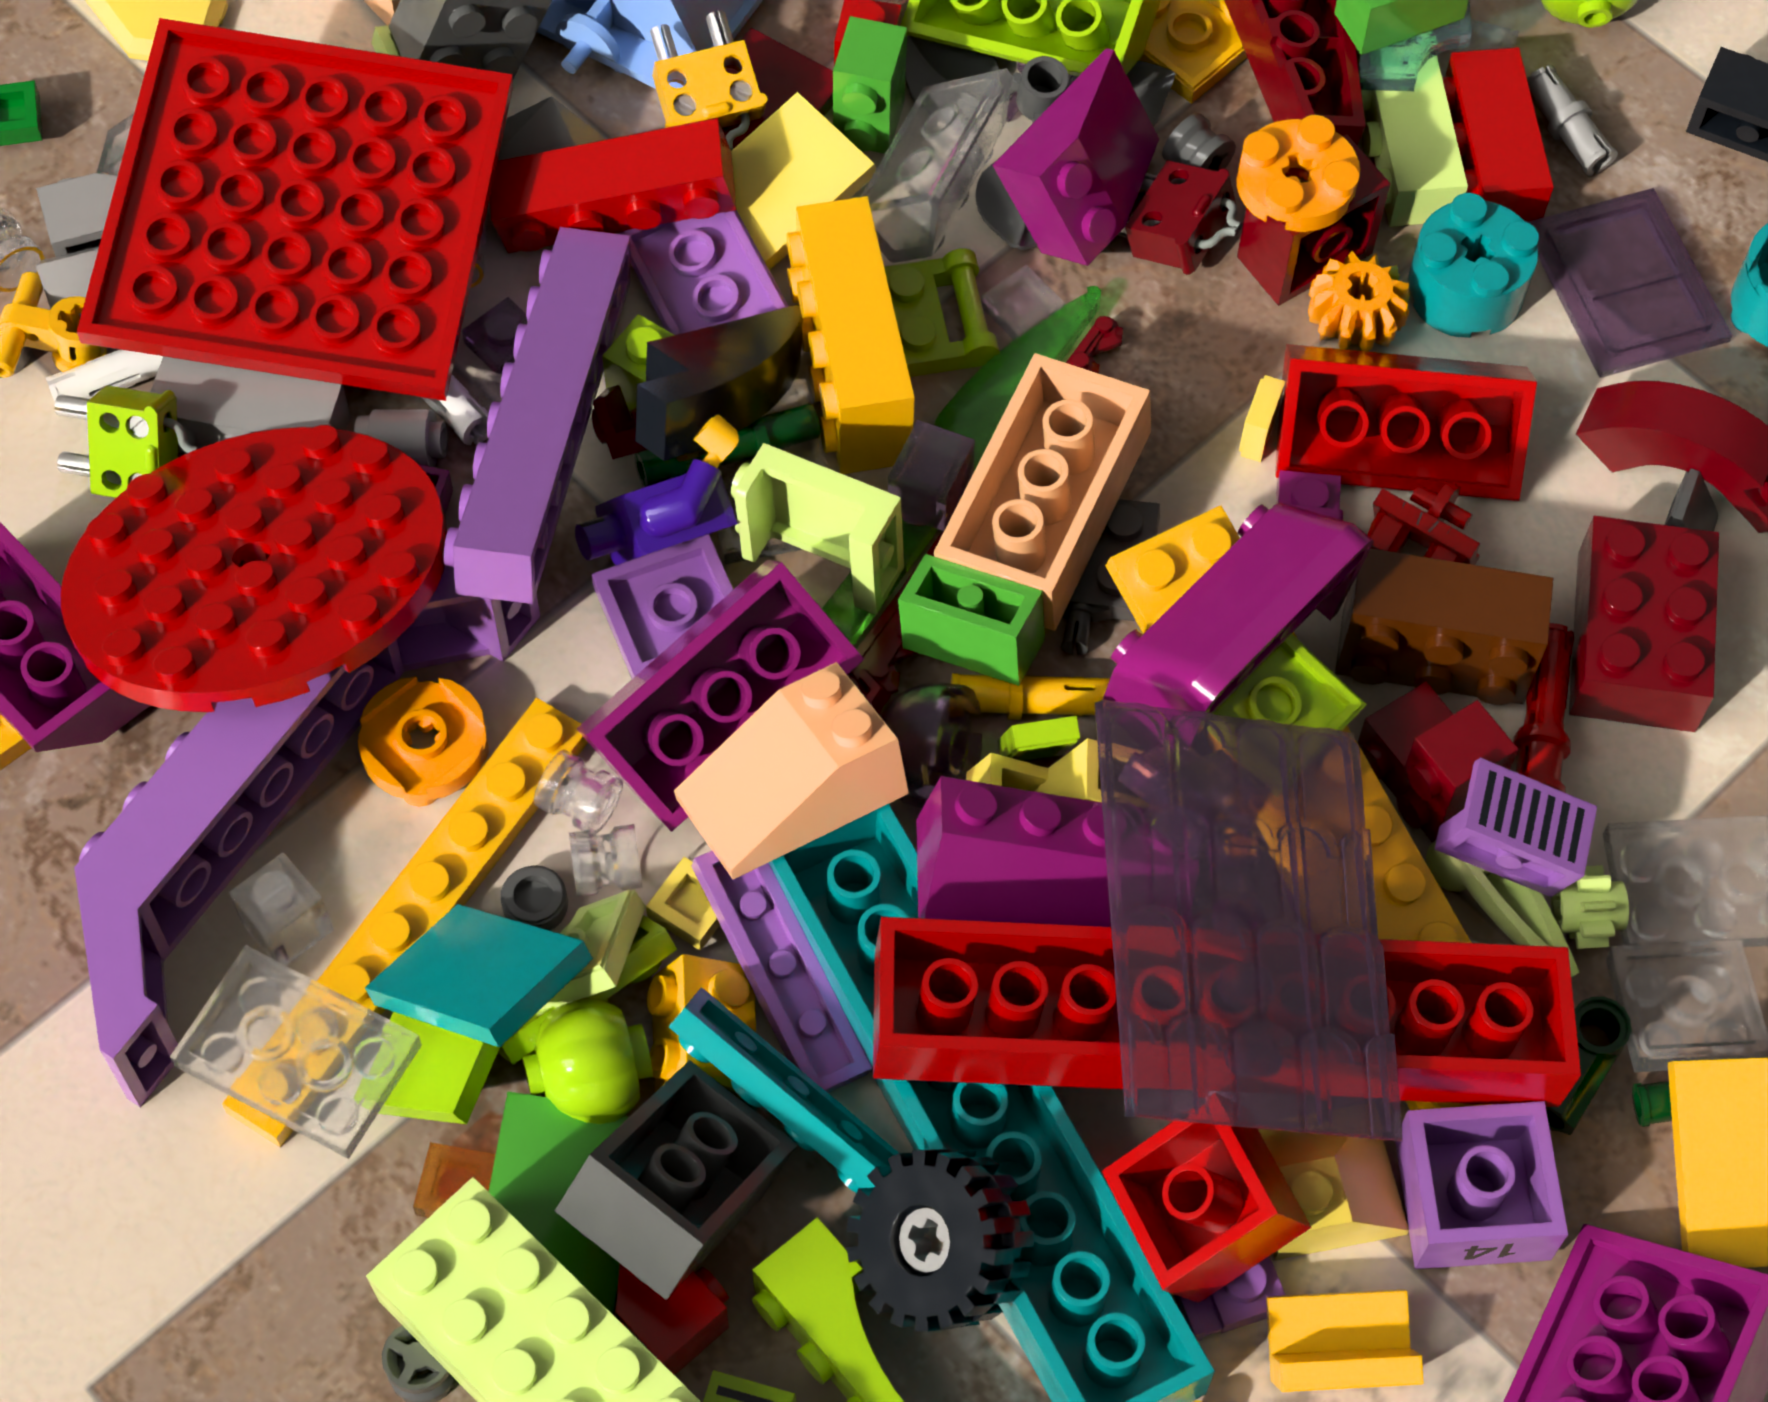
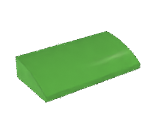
M507 1092L489 1193L614 1315L620 1263L593 1241L583 1236L574 1226L557 1214L555 1209L588 1156L629 1117L624 1116L615 1122L605 1124L586 1123L561 1112L547 1097Z

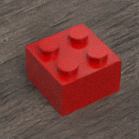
M1214 1094L1102 1170L1162 1290L1200 1303L1312 1228L1249 1112Z

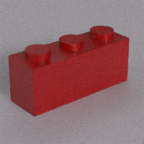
M1519 47L1451 52L1446 74L1442 79L1468 184L1466 193H1474L1481 196L1485 201L1502 205L1515 212L1525 222H1542L1554 186Z

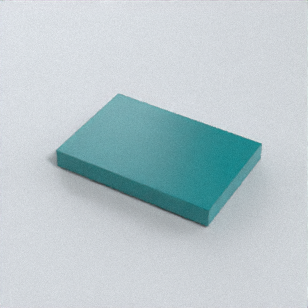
M457 904L371 981L365 989L375 1006L496 1047H501L581 972L593 958L583 940Z

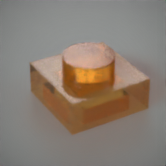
M430 1142L413 1204L416 1216L429 1218L472 1177L489 1192L496 1154Z

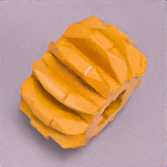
M1353 251L1345 257L1344 263L1330 258L1324 266L1322 274H1317L1316 279H1313L1309 291V296L1311 297L1308 308L1309 322L1319 325L1320 341L1336 337L1339 339L1338 345L1340 349H1347L1350 344H1357L1362 351L1367 352L1373 349L1374 342L1388 347L1390 342L1394 340L1396 331H1401L1402 327L1406 325L1409 315V309H1407L1410 297L1409 283L1398 281L1400 276L1398 265L1385 268L1380 267L1377 253L1368 262L1360 261Z

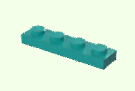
M702 987L669 1025V1028L679 1036V1042L687 1053L698 1061L704 1063L711 1062L731 1079L733 1089L743 1100L755 1107L763 1106L784 1124L787 1135L798 1146L807 1151L816 1150L835 1166L841 1181L855 1193H857L859 1188L875 1187L867 1175L876 1166H890L887 1158L899 1153Z

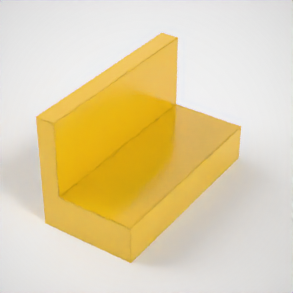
M1407 1290L1266 1296L1270 1379L1281 1392L1424 1384L1422 1355L1410 1346Z

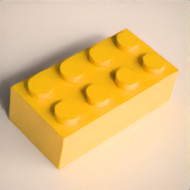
M868 196L796 206V231L787 232L786 234L791 267L787 268L788 284L792 303H799L803 318L802 350L803 352H810L813 365L808 368L813 401H821L823 416L819 417L824 451L825 453H836L841 474L911 464L915 397Z

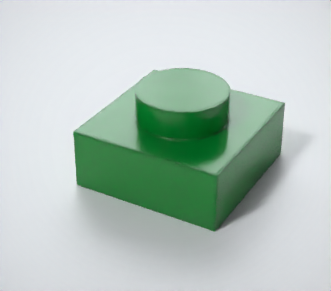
M35 80L0 85V146L43 141L40 94Z

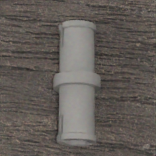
M1547 65L1545 69L1541 67L1527 77L1532 100L1549 122L1547 126L1548 132L1555 140H1563L1583 167L1584 173L1587 176H1592L1594 172L1598 174L1611 165L1618 155L1617 150L1610 145L1592 121V109L1586 101H1577L1557 74L1554 66Z

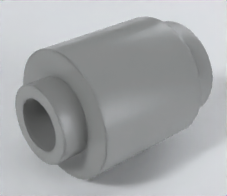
M374 409L370 415H359L356 418L354 432L384 441L398 448L420 465L436 467L437 458H445L447 455V426L444 421H437L435 412L432 409Z

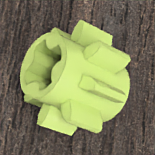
M1603 865L1586 866L1584 877L1551 897V911L1562 933H1569V938L1575 939L1577 949L1609 947V937L1615 936V930H1625L1628 926V894L1623 881H1611L1610 875H1604Z

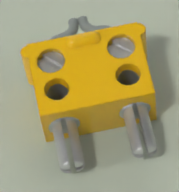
M722 10L717 11L716 17L714 12L706 16L714 47L680 56L677 54L670 27L667 24H661L660 27L666 51L658 25L650 30L658 61L654 62L652 77L665 117V128L715 118L719 119L722 128L741 123L739 127L731 130L726 135L729 148L733 150V140L748 130L750 121L761 118L768 100L766 94L759 91L745 40L733 41L726 14ZM733 68L737 70L739 73L731 74L728 73L725 69ZM677 82L683 87L674 88L669 83Z

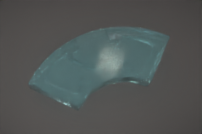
M1470 0L1464 19L1361 55L1358 66L1361 90L1414 91L1418 72L1430 58L1446 50L1469 47L1472 36Z

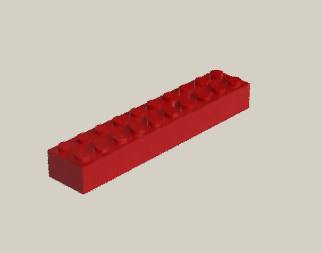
M881 917L874 966L873 1079L1493 1105L1545 1101L1546 1107H1560L1581 1076L1568 947Z

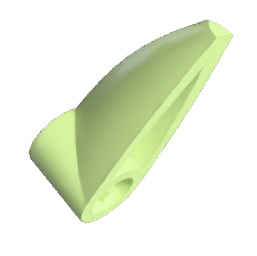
M1436 840L1429 846L1426 854V864L1440 887L1455 892L1467 889L1484 912L1516 945L1568 947L1571 978L1579 973L1571 950L1542 893L1435 850Z

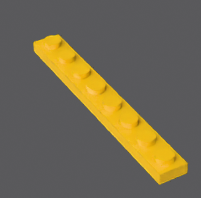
M535 698L224 1100L222 1105L227 1114L281 1148L386 1010L374 1005L365 987L457 904L465 906L539 808L534 806L535 790L550 761L558 752L564 749L567 750L568 761L564 771L565 774L588 744L586 739L576 729L581 725L580 722L539 698ZM564 754L557 756L544 773L537 790V802L544 801L558 783L565 767L566 757Z

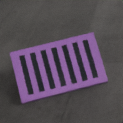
M1480 757L1473 764L1465 807L1439 826L1435 850L1552 897L1585 875L1597 806Z

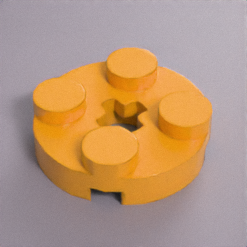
M1309 115L1302 120H1281L1268 124L1245 138L1236 179L1237 189L1247 209L1264 222H1266L1268 215L1275 220L1286 222L1285 230L1295 232L1316 231L1336 223L1347 212L1349 203L1355 197L1360 176V163L1351 144L1341 134L1335 132L1334 124L1324 116ZM1290 168L1304 169L1309 172L1308 182L1301 183L1297 176L1286 177L1284 174Z
M417 677L397 680L385 686L370 699L360 719L361 729L358 735V748L362 764L368 776L385 792L404 798L410 805L418 807L428 806L436 801L437 798L446 797L463 788L478 773L489 753L486 726L479 703L460 684L439 677V683L431 681L418 682ZM418 728L423 733L430 732L432 729L437 730L439 733L434 737L435 744L431 747L414 749L410 747L412 745L410 732Z

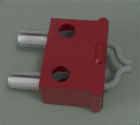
M1167 160L1157 176L1146 173L1139 193L1145 195L1132 216L1128 218L1126 226L1118 235L1128 238L1133 257L1181 268L1184 274H1192L1200 265L1209 248L1216 246L1226 236L1236 237L1242 228V222L1235 219L1238 209L1229 171L1223 168L1217 172ZM1227 221L1230 227L1223 228L1224 224Z

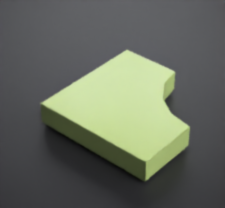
M635 889L621 892L580 907L571 922L559 934L583 940L593 959L540 1010L553 1006L557 1008L560 1005L577 1001L617 986L646 908Z

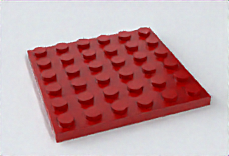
M159 18L77 328L80 343L446 401L512 96L513 75Z

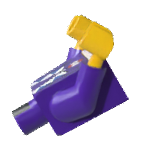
M714 416L707 421L693 439L708 454L702 461L693 459L686 474L647 487L642 486L641 489L620 495L595 506L597 518L575 526V538L582 556L586 560H592L610 554L613 563L619 565L738 524L721 476L722 472L718 467L739 442L737 430L722 416ZM687 454L677 457L679 462L689 459Z

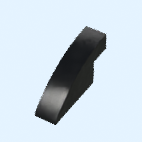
M794 305L647 342L646 382L637 384L635 441L663 461L702 449L693 439L707 421L716 415L722 416L738 432L771 410L788 392L799 372L803 323L800 306Z

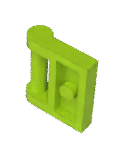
M959 248L948 252L943 258L884 267L910 377L984 366L994 362L999 357L1000 351L996 335L988 331L975 277L980 270L974 251L967 248ZM953 285L966 336L962 341H949L937 287Z

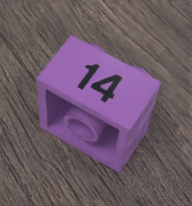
M1545 1101L1407 1111L1395 1136V1144L1415 1269L1552 1260L1568 1236Z

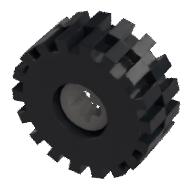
M968 1149L912 1150V1153H898L887 1158L890 1166H876L867 1175L875 1187L858 1189L853 1202L863 1207L862 1214L848 1216L846 1231L858 1233V1246L847 1247L849 1263H862L864 1272L854 1277L860 1291L875 1290L877 1294L869 1302V1305L878 1314L893 1312L890 1323L901 1328L915 1326V1331L920 1332L979 1325V1321L992 1320L1003 1311L999 1304L1013 1302L1021 1290L1011 1281L1013 1278L1028 1277L1032 1262L1020 1258L1022 1247L1034 1246V1231L1022 1232L1019 1219L1029 1216L1031 1213L1026 1200L1012 1201L1010 1194L1019 1185L1011 1174L995 1175L1000 1164L992 1158L975 1157L977 1151ZM929 1227H937L936 1237L944 1242L942 1251L930 1252L932 1243L928 1237H924V1233H929Z

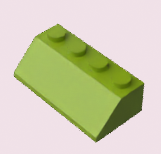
M909 0L900 26L907 27V35L1024 64H1027V62L1036 57H1052L1059 60L1065 66L1069 75L1077 77L1106 48L1113 49L1125 73L1128 74L1143 55L1160 1Z

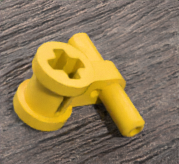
M35 272L23 273L12 303L4 306L0 316V377L13 376L23 346L52 352L53 362L62 372L107 355V347L80 343L77 328L85 297L73 296L64 298L54 304L51 310L38 308L37 306L43 292L39 274ZM70 347L75 348V360L71 358Z

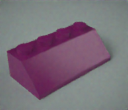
M0 522V714L35 752L103 742L150 705L137 702L117 693L104 685L87 669L83 658L75 649L64 625L61 611L62 586Z
M766 560L576 729L616 775L672 832L688 818V815L676 800L674 790L779 689L835 662L848 675L864 658L785 565L779 561Z
M940 776L916 819L918 918L1185 930L1197 877L1193 821L1186 816Z

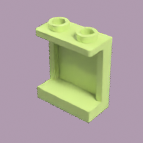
M763 443L751 464L745 462L739 467L731 486V497L735 499L736 520L738 523L735 525V531L740 536L742 558L756 562L767 542L772 538H776L850 568L854 606L877 615L904 568L901 497Z

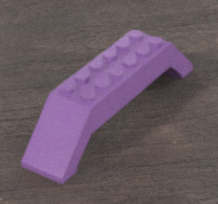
M445 566L436 591L416 620L392 644L354 671L348 673L343 666H340L329 673L308 681L307 684L310 692L255 707L252 698L218 702L215 712H207L190 733L184 732L174 740L167 751L165 762L148 782L143 781L131 790L124 802L122 812L105 832H98L89 839L82 849L79 862L74 869L99 1049L128 1100L141 1107L183 1056L168 1025L163 962L361 725L360 719L363 710L370 699L385 686L397 681L405 671L486 655H492L504 662L540 618L537 593L533 604L455 594L454 567Z

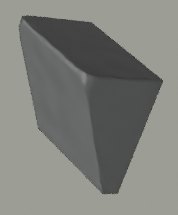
M1690 469L1689 472L1686 471L1664 525L1714 532L1718 520L1716 505L1700 471Z

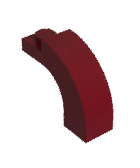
M1641 380L1627 381L1596 389L1576 435L1611 472L1646 465L1668 466L1687 472L1690 469L1700 471L1703 480L1718 489L1758 533L1768 532L1767 424L1747 410L1722 397L1686 385Z

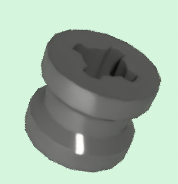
M1195 113L1183 120L1173 130L1163 147L1162 157L1165 161L1169 160L1218 172L1220 169H1225L1235 153L1236 145L1227 135H1216L1211 130L1210 121L1202 114Z
M403 1325L395 1329L385 1341L382 1351V1366L395 1393L404 1401L437 1402L446 1397L455 1386L456 1380L432 1357ZM426 1369L433 1371V1373L427 1372L413 1379L417 1372H422Z

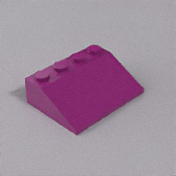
M1583 1224L1503 1402H1763L1768 1391V1274Z

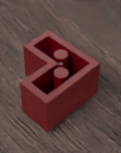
M1427 681L1366 717L1357 741L1378 780L1382 779L1397 798V806L1403 818L1413 828H1421L1432 843L1437 839L1439 826L1464 809L1474 762L1481 757L1510 770L1518 752L1515 744L1478 700L1453 714Z

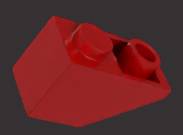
M620 1264L616 1303L617 1319L674 1376L729 1328L727 1307L724 1305L729 1300V1296L718 1280L704 1267H701L697 1272L693 1271L666 1300Z

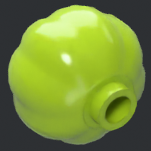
M589 997L560 1005L549 1013L540 1026L535 1054L523 1056L530 1095L544 1094L559 1111L586 1123H611L626 1116L640 1099L638 1080L653 1077L649 1048L642 1024L627 1026L620 1008L604 1000Z

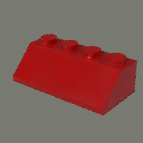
M1286 344L1282 375L1285 385L1278 412L1276 478H1278L1280 470L1341 476V484L1414 491L1417 485L1420 484L1434 493H1439L1445 483L1450 481L1461 487L1458 494L1461 496L1520 501L1537 380L1528 367Z

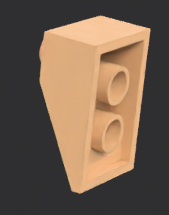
M835 662L779 689L674 790L678 803L734 880L909 794L898 738L840 665Z

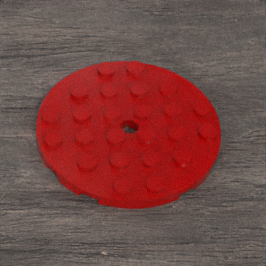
M329 425L272 429L228 438L189 452L149 474L136 477L128 484L124 492L88 524L85 533L78 541L69 558L63 575L61 611L64 625L75 649L83 658L87 669L104 685L137 702L177 711L215 712L218 702L252 698L255 707L284 701L310 692L307 684L308 681L329 673L340 666H343L348 673L359 668L392 644L416 620L436 591L445 569L443 551L448 532L447 520L436 488L427 473L407 454L379 439L356 432L335 429Z

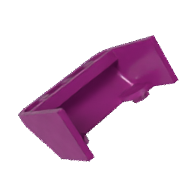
M1281 502L1274 505L1271 509H1268L1263 504L1259 505L1238 529L1237 533L1241 538L1144 634L1134 629L1119 643L1110 657L1117 665L1112 672L1098 712L1144 753L1151 755L1152 752H1157L1158 749L1162 750L1165 747L1184 763H1187L1205 721L1315 609L1330 621L1338 614L1374 541L1350 522Z

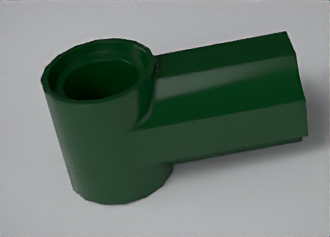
M1594 996L1585 999L1574 1009L1581 1076L1560 1107H1546L1549 1129L1551 1131H1559L1568 1135L1573 1133L1612 1065L1616 1062L1629 1040L1632 1028L1631 1019L1627 1011L1616 1000L1605 996ZM1583 1025H1594L1601 1028L1610 1039V1044L1607 1046H1596L1589 1043L1583 1037L1580 1027Z

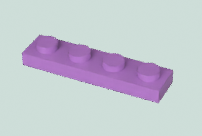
M713 851L694 858L691 867L786 1058L827 1093L868 1075L872 1070V1066L770 864L766 863L733 880Z

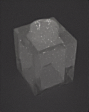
M283 852L229 891L242 925L280 970L334 931L323 898Z

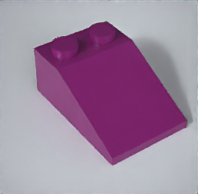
M1106 48L992 166L1034 241L1038 244L1040 252L1088 266L1126 226L1159 142V137L1115 51Z

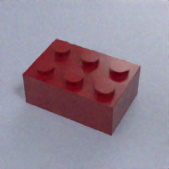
M1593 516L1578 552L1574 614L1575 637L1572 649L1569 715L1696 732L1714 698L1719 532Z

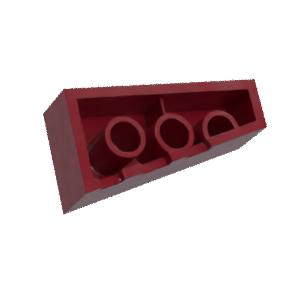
M1224 0L1273 122L1288 119L1302 120L1309 115L1324 116L1334 124L1335 132L1342 136L1348 134L1355 144L1358 145L1366 124L1356 48L1334 14L1337 0Z

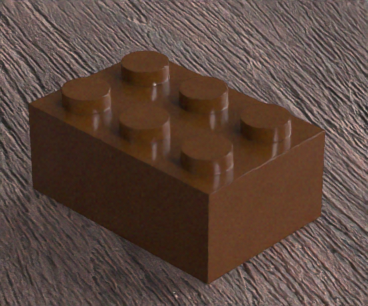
M1370 549L1347 594L1344 604L1335 674L1350 676L1360 683L1369 685L1387 682L1416 688L1427 681L1437 695L1449 692L1478 697L1479 700L1492 705L1523 704L1548 645L1554 578Z

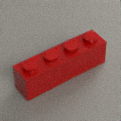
M715 118L497 161L490 194L491 221L509 254L520 251L533 252L543 247L554 245L560 227L614 234L631 229L648 230L661 224L692 218L705 219L718 213L734 211L737 208L732 153L719 119Z

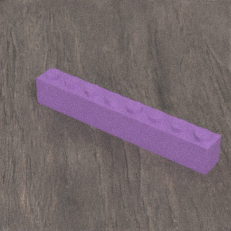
M560 227L553 249H544L542 252L539 267L540 287L531 286L526 310L528 323H519L515 333V362H505L500 386L502 400L501 402L493 401L490 405L487 420L488 442H479L475 450L473 461L474 484H464L459 501V528L450 527L446 535L444 564L445 566L454 567L455 594L533 604L593 408V401L596 398L604 372L602 355L612 345L629 290V235Z

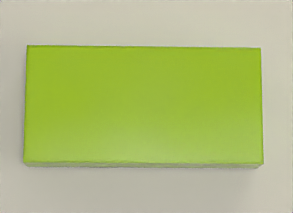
M1077 715L1012 725L997 740L1000 755L1020 761L1063 755L1080 739Z

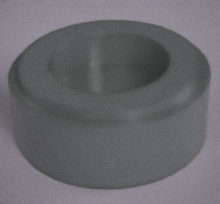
M532 865L520 868L506 879L501 890V904L505 918L551 931L562 922L567 913L568 897L565 884L555 871L547 867Z

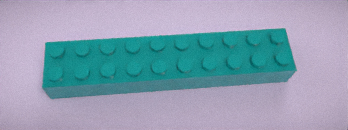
M889 804L769 862L872 1066V1075L874 966L881 917L918 918L917 852ZM875 1079L913 1150L968 1149L977 1151L975 1157H990L1000 1164L995 1175L1011 1174L1019 1185L1010 1194L1012 1201L1026 1200L1031 1215L1019 1219L1021 1231H1034V1246L1022 1247L1020 1258L1031 1261L1032 1264L1028 1277L1013 1278L1011 1281L1021 1290L1016 1299L1010 1303H1001L999 1306L1052 1402H1192L1206 1395L1215 1372L1173 1297L1169 1292L1162 1290L1112 1191L1051 1086Z

